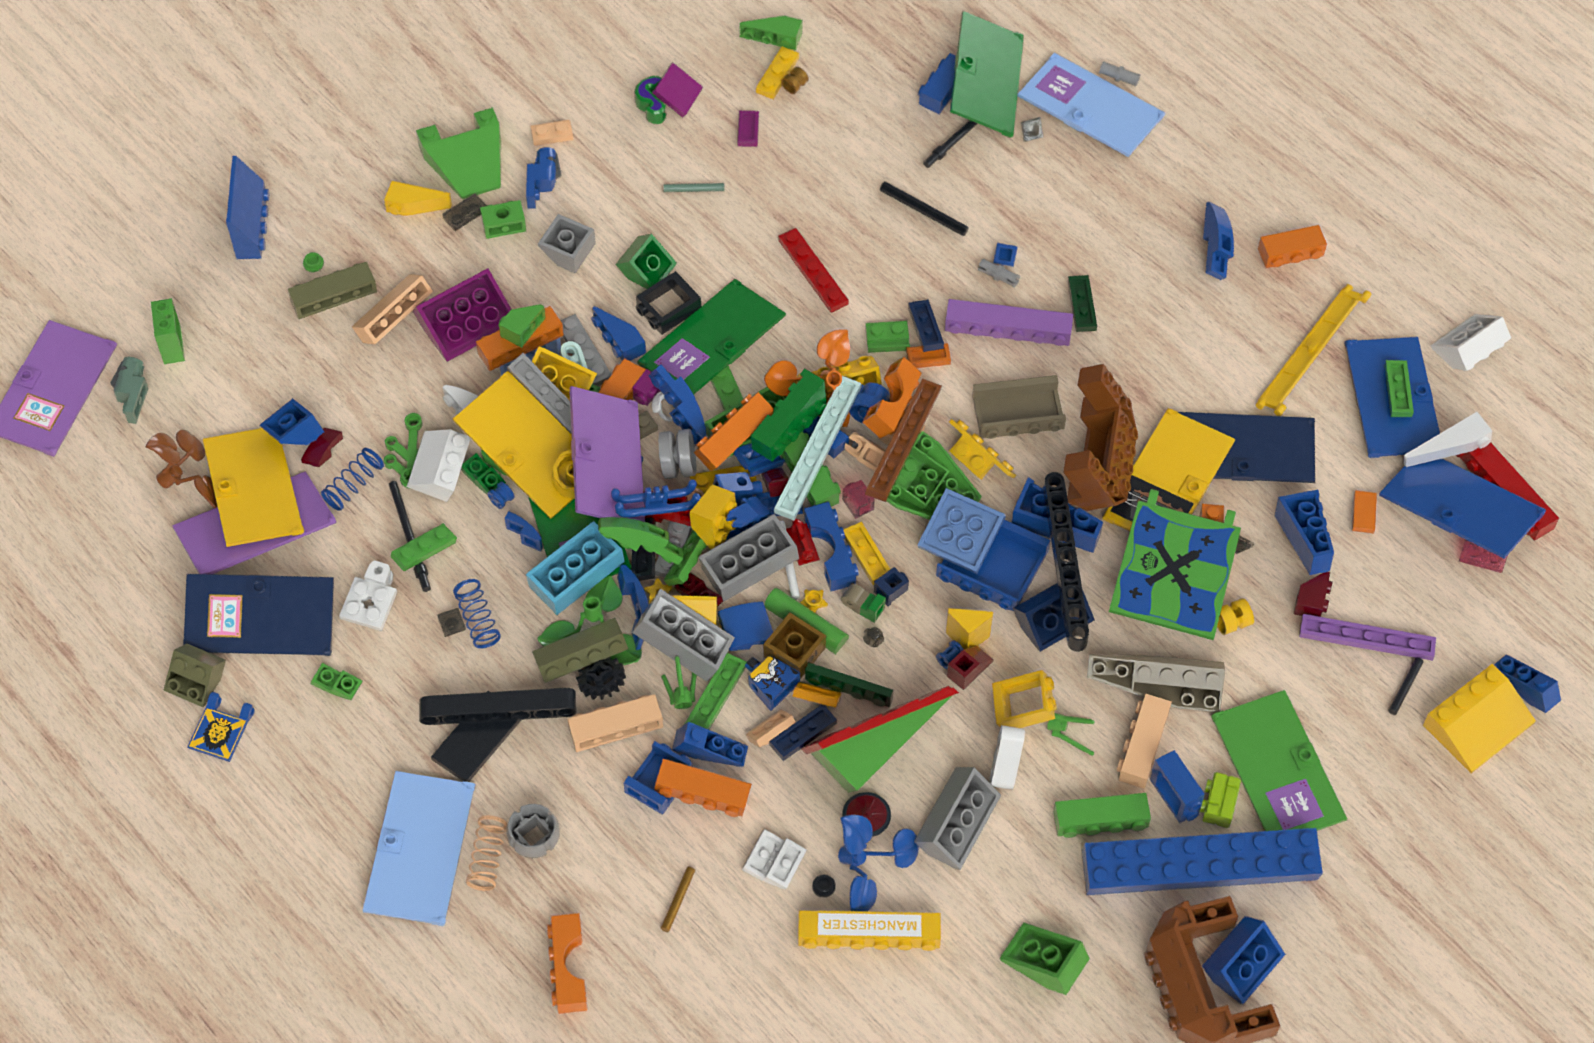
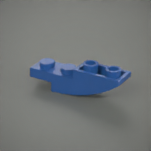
M1207 202L1203 239L1208 241L1206 274L1223 280L1227 277L1228 259L1234 257L1232 225L1224 208Z
M661 364L648 376L652 384L664 394L665 400L675 408L669 413L672 416L673 422L680 426L682 430H691L694 445L696 446L706 436V428L700 407L683 378L680 376L674 380Z

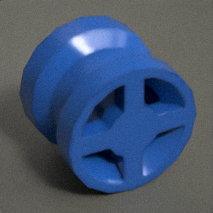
M504 482L498 483L495 490H490L487 493L490 501L499 509L505 507L507 501H512L515 498L512 490Z

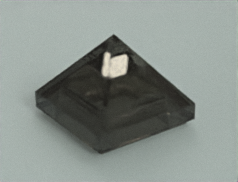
M1040 117L1021 122L1024 142L1044 137Z
M1239 535L1235 553L1238 554L1254 547V542Z

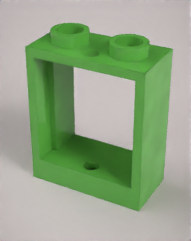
M172 298L152 301L154 336L163 363L170 364L185 361L181 325Z

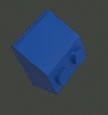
M293 398L260 424V427L280 444L309 445L324 432L314 415Z

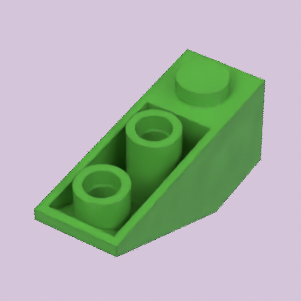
M778 16L740 22V37L796 50L802 35L803 20L788 16Z

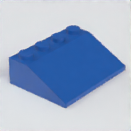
M232 156L226 224L236 259H261L262 251H265L266 247L263 234L267 233V224L264 220L265 217H268L266 201L270 199L269 189L265 188L264 180L237 156Z

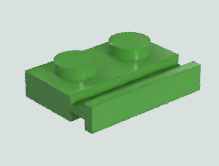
M907 321L866 323L868 353L906 351V348L910 347Z

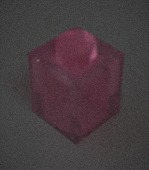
M862 480L851 482L843 488L842 500L855 519L874 510L875 498L865 495L867 487Z

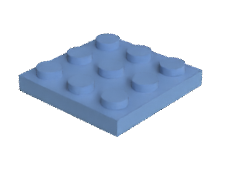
M946 488L917 546L924 551L977 574L1006 516L1004 513Z

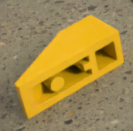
M391 181L384 198L386 212L394 215L409 216L450 209L452 207L451 195L448 192Z

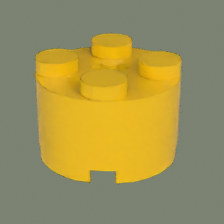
M572 449L562 452L553 465V484L561 496L575 499L574 475L571 474V472H574Z

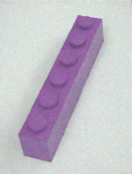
M949 299L945 331L955 334L964 333L974 336H989L997 339L1006 338L1015 341L1023 340L1055 344L1057 346H1069L1073 314Z

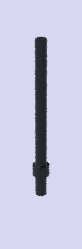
M969 120L942 146H938L932 151V155L923 162L924 166L929 168L937 160L945 157L946 152L978 123Z
M391 481L389 483L390 491L408 543L414 540L415 537L396 481ZM421 562L415 565L413 570L416 578L420 581L422 591L428 592L431 590L427 577L429 573L426 565Z

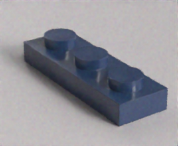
M929 299L908 303V310L923 352L944 349V341Z
M822 704L771 739L769 745L784 761L836 725L837 719Z

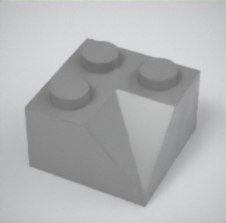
M560 214L556 216L538 242V246L557 266L573 273L577 272L596 244L593 228Z

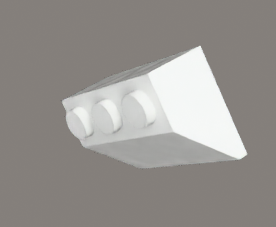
M1475 314L1433 343L1431 348L1453 369L1468 371L1480 360L1488 358L1491 352L1502 348L1505 345L1504 343L1511 339L1503 316Z
M451 429L425 431L406 487L447 502L454 492L470 437Z

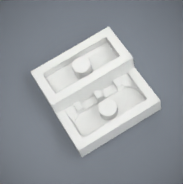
M764 829L742 870L766 883L786 890L807 849L788 838L784 841Z

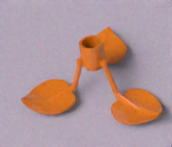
M846 329L834 330L825 334L817 344V355L821 359L826 360L825 365L829 369L823 371L819 376L825 380V387H830L826 392V404H828L836 387L842 382V375L832 366L837 367L845 364L850 356L848 330ZM782 360L771 366L764 376V381L773 393L779 396H788L790 392L788 388L793 382L797 384L796 381H800L802 377H796L797 369L793 363ZM849 412L841 427H848L850 420Z

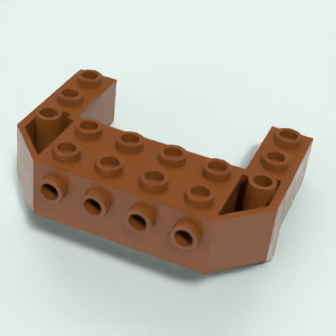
M1099 364L1080 368L1077 386L1085 395L1083 397L1080 418L1087 426L1084 451L1066 454L1063 473L1070 481L1067 495L1068 503L1090 511L1116 506L1128 500V493L1131 490L1130 479L1131 474H1133V459L1136 455L1135 445L1138 439V431L1131 400L1125 395L1121 385L1116 382L1113 374L1108 371L1106 366Z
M1231 896L1190 906L1187 900L1164 911L1149 939L1146 952H1144L1146 964L1151 966L1153 970V983L1156 988L1159 987L1161 992V1005L1164 1010L1167 1009L1170 1016L1168 1017L1169 1027L1172 1032L1175 1031L1177 1038L1185 1043H1252L1276 1036L1281 1026L1272 1004L1231 1015L1228 1005L1217 1007L1193 945V939L1235 928L1238 914Z

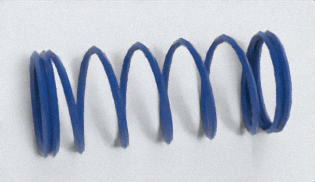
M363 448L361 450L362 453L357 454V462L350 461L349 469H342L341 477L333 479L334 486L327 485L321 491L323 499L332 508L342 511L344 505L335 493L327 489L328 487L335 488L346 501H351L350 497L336 486V479L343 480L351 491L356 494L359 493L352 483L344 479V471L351 472L360 484L366 486L365 480L352 471L351 463L359 464L369 477L374 478L371 470L359 462V455H363L364 459L376 469L381 470L384 467V462L373 450ZM365 451L372 454L378 460V462L371 456L367 455ZM330 496H332L338 502L340 507L331 499Z
M467 579L458 583L454 587L453 593L459 601V608L463 610V618L467 620L466 626L471 630L470 637L473 639L474 646L480 649L488 648L500 640L501 634L497 629L487 630L495 624V620H484L492 612L489 609L480 610L488 603L484 599L477 600L484 594V591L479 590L481 587L480 581L477 579ZM472 582L478 583V586L471 592L457 594L462 586ZM477 591L482 592V594L477 598L471 600H463L465 597H469L475 594ZM461 601H474L470 603L465 609L461 607ZM485 601V605L478 609L466 610L474 603ZM465 611H478L471 615L469 619H467L464 615ZM489 611V614L481 619L470 620L480 612ZM469 621H481L472 629L468 625ZM493 621V624L487 628L474 630L484 622ZM473 631H484L475 638L472 636ZM487 634H496L493 637L487 639H479ZM498 635V637L490 643L484 645L476 644V641H487L495 638Z

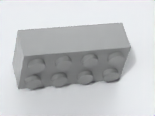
M775 514L699 556L703 572L717 593L721 595L723 602L799 559L796 544Z

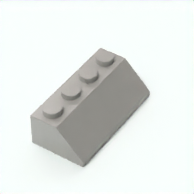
M662 589L657 592L632 632L674 661L675 657L678 656L682 666L706 682L719 669L735 638Z
M956 767L914 842L928 856L957 870H961L1001 794L975 767Z

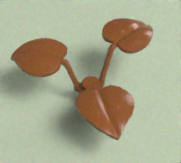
M179 430L176 433V441L179 447L186 452L180 459L177 445L170 436L165 433H157L151 437L145 448L154 451L168 463L166 468L157 474L158 483L167 489L174 483L178 486L181 483L194 480V485L198 492L213 508H216L217 502L212 480L209 476L205 475L201 478V476L195 475L181 479L183 471L179 466L189 456L198 462L205 456V449L200 440L187 430Z

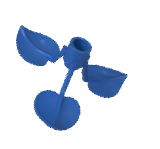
M847 815L840 818L843 826L844 846L839 850L838 859L842 864L850 865V870H855L861 875L856 876L851 883L850 910L867 912L876 902L877 887L875 882L867 879V874L857 866L866 861V856H895V865L897 867L907 868L911 866L919 852V846L914 842L917 835L910 829H901L895 834L893 839L894 851H863V849L867 848L866 843L872 838L871 822L866 817L860 815Z

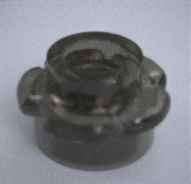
M879 628L865 629L863 640L867 645L878 647L879 644H882L884 636Z

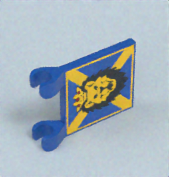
M212 692L189 742L188 749L230 762L249 720L254 715L255 709L251 704L244 703L239 717L218 711L217 708L220 706L222 698L218 693Z

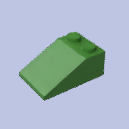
M1024 922L1000 957L1003 963L1043 987L1067 995L1090 959L1082 941Z

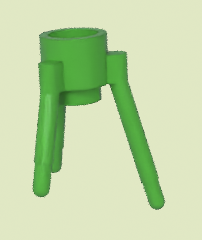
M676 656L678 687L675 688V692L673 693L666 675H662V680L670 697L671 705H674L676 709H687L692 706V702H695L697 675L692 672L689 691L688 687L683 686L680 658Z
M1055 713V719L1048 721L1047 726L1048 730H1052V736L1058 737L1093 756V751L1062 734L1061 731L1066 732L1068 722L1094 724L1095 721Z

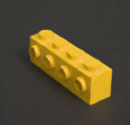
M872 355L861 356L856 360L847 361L841 366H832L842 376L860 382L861 387L866 383L882 385L879 365ZM821 367L816 371H812V373L819 377L823 371L829 369L828 367ZM825 387V393L830 387Z

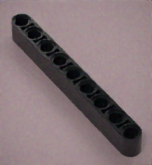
M1051 472L1045 477L1044 499L1068 647L1075 652H1080L1087 647L1089 627L1065 480L1060 473Z

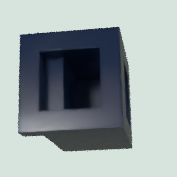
M893 567L874 581V593L884 596L886 598L885 604L889 607L891 602L908 591L909 579L905 573L899 572Z

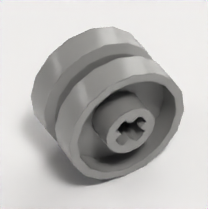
M679 430L676 439L671 431L660 432L658 440L659 458L664 478H677L679 468L684 477L696 476V455L693 453L695 446L691 430Z

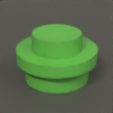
M311 252L305 256L303 266L309 272H317L323 268L324 260L318 253Z

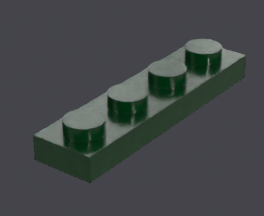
M809 662L805 669V680L812 685H822L830 688L832 691L844 692L856 699L871 701L877 706L890 707L893 701V689Z

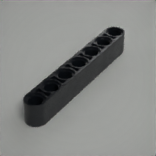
M572 688L432 695L419 699V722L424 725L560 718L574 716L577 712L576 691Z

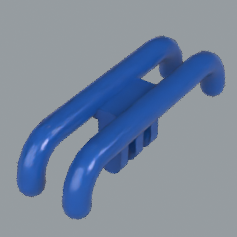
M693 479L688 482L686 487L681 489L668 490V486L665 485L662 486V491H660L659 486L653 488V492L648 487L645 488L644 493L620 495V491L617 488L611 491V498L616 502L615 512L624 518L691 510L701 499V496L695 493L692 499L687 502L667 504V499L680 498L691 494L697 486V482ZM643 502L645 506L624 509L623 504Z

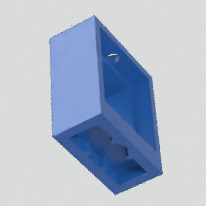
M1175 750L1156 759L1150 781L1179 824L1186 820L1188 822L1194 820L1199 816L1205 793Z

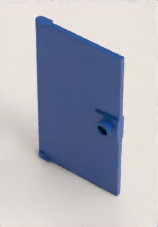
M1418 337L1373 340L1356 339L1344 342L1369 458L1405 455L1440 434ZM1386 360H1407L1414 410L1412 417H1391L1384 367Z
M1444 459L1409 467L1404 466L1379 493V496L1432 522L1431 524L1449 533L1452 532L1503 559L1508 556L1546 512V509Z

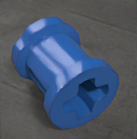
M950 641L949 646L942 653L939 652L936 655V659L942 667L948 670V664L964 649L958 642Z

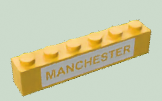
M799 910L798 946H803L807 949L827 946L829 949L851 947L852 949L859 950L864 947H874L877 950H885L890 947L900 950L922 948L925 951H932L940 948L941 913Z

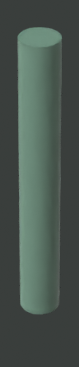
M724 183L664 184V192L724 191Z

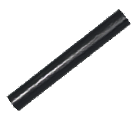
M1415 658L1388 710L1390 714L1397 715L1424 663L1421 658Z

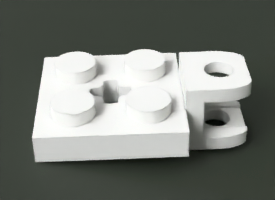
M372 561L364 576L365 579L354 578L339 617L341 620L382 631L397 595V589L390 587L393 581V573L390 571V566L382 562ZM371 599L374 605L365 608L364 601Z

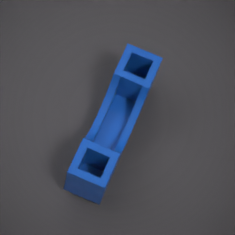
M829 502L804 508V521L807 523L811 537L825 540L834 550L831 558L824 563V575L830 591L849 587L850 584H856V576H859L856 563L852 564L850 559L852 557L850 546L844 543V530L842 527H838L836 509H832Z

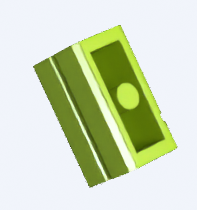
M1216 772L1212 780H1207L1205 792L1209 793L1207 800L1203 799L1200 812L1204 813L1203 822L1213 825L1217 824V826L1224 828L1230 827L1240 788V778Z

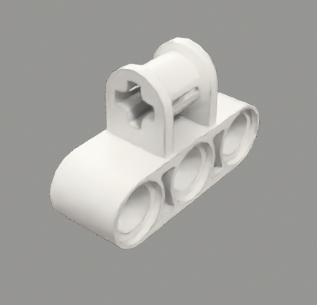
M1001 725L989 783L993 787L1013 790L1024 743L1025 729Z

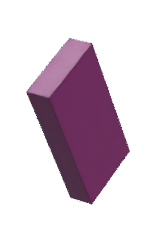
M739 110L738 146L758 147L759 111Z

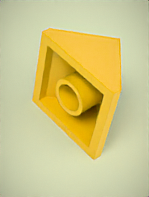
M948 608L946 634L952 640L958 642L963 649L979 646L990 637L993 612Z

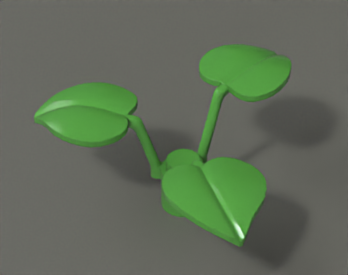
M611 576L604 578L587 593L583 601L584 612L580 613L581 618L576 630L570 622L557 621L545 629L537 638L538 642L544 647L580 632L585 618L590 622H605L602 610L606 612L613 611L621 605L623 600L621 590L615 584ZM623 634L628 650L611 656V659L617 658L622 665L638 662L641 659L642 650H636L633 636Z

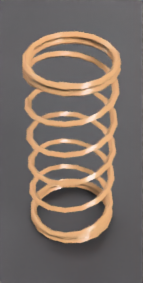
M484 815L479 817L477 821L480 826L475 831L478 839L473 842L476 850L471 854L474 862L469 865V870L472 873L466 877V884L476 890L490 891L496 887L494 879L498 878L497 875L485 871L473 872L471 866L474 863L488 868H497L500 865L492 860L476 861L473 858V854L479 851L482 854L497 857L502 855V853L491 848L478 849L475 843L478 840H482L488 844L502 845L504 842L496 837H479L478 830L483 828L492 833L502 834L506 832L507 822L497 816ZM486 819L495 820L503 823L504 826L485 825L480 821ZM484 839H496L502 843H493ZM481 850L495 851V852H498L499 854H497V855H495V854H489V853H485V852H483V851H481ZM480 862H491L497 866H489ZM481 873L490 874V875H493V876H495V877L490 878V877H486V876H481V875H479V874H481ZM469 880H484L492 883L493 886H478L470 883Z

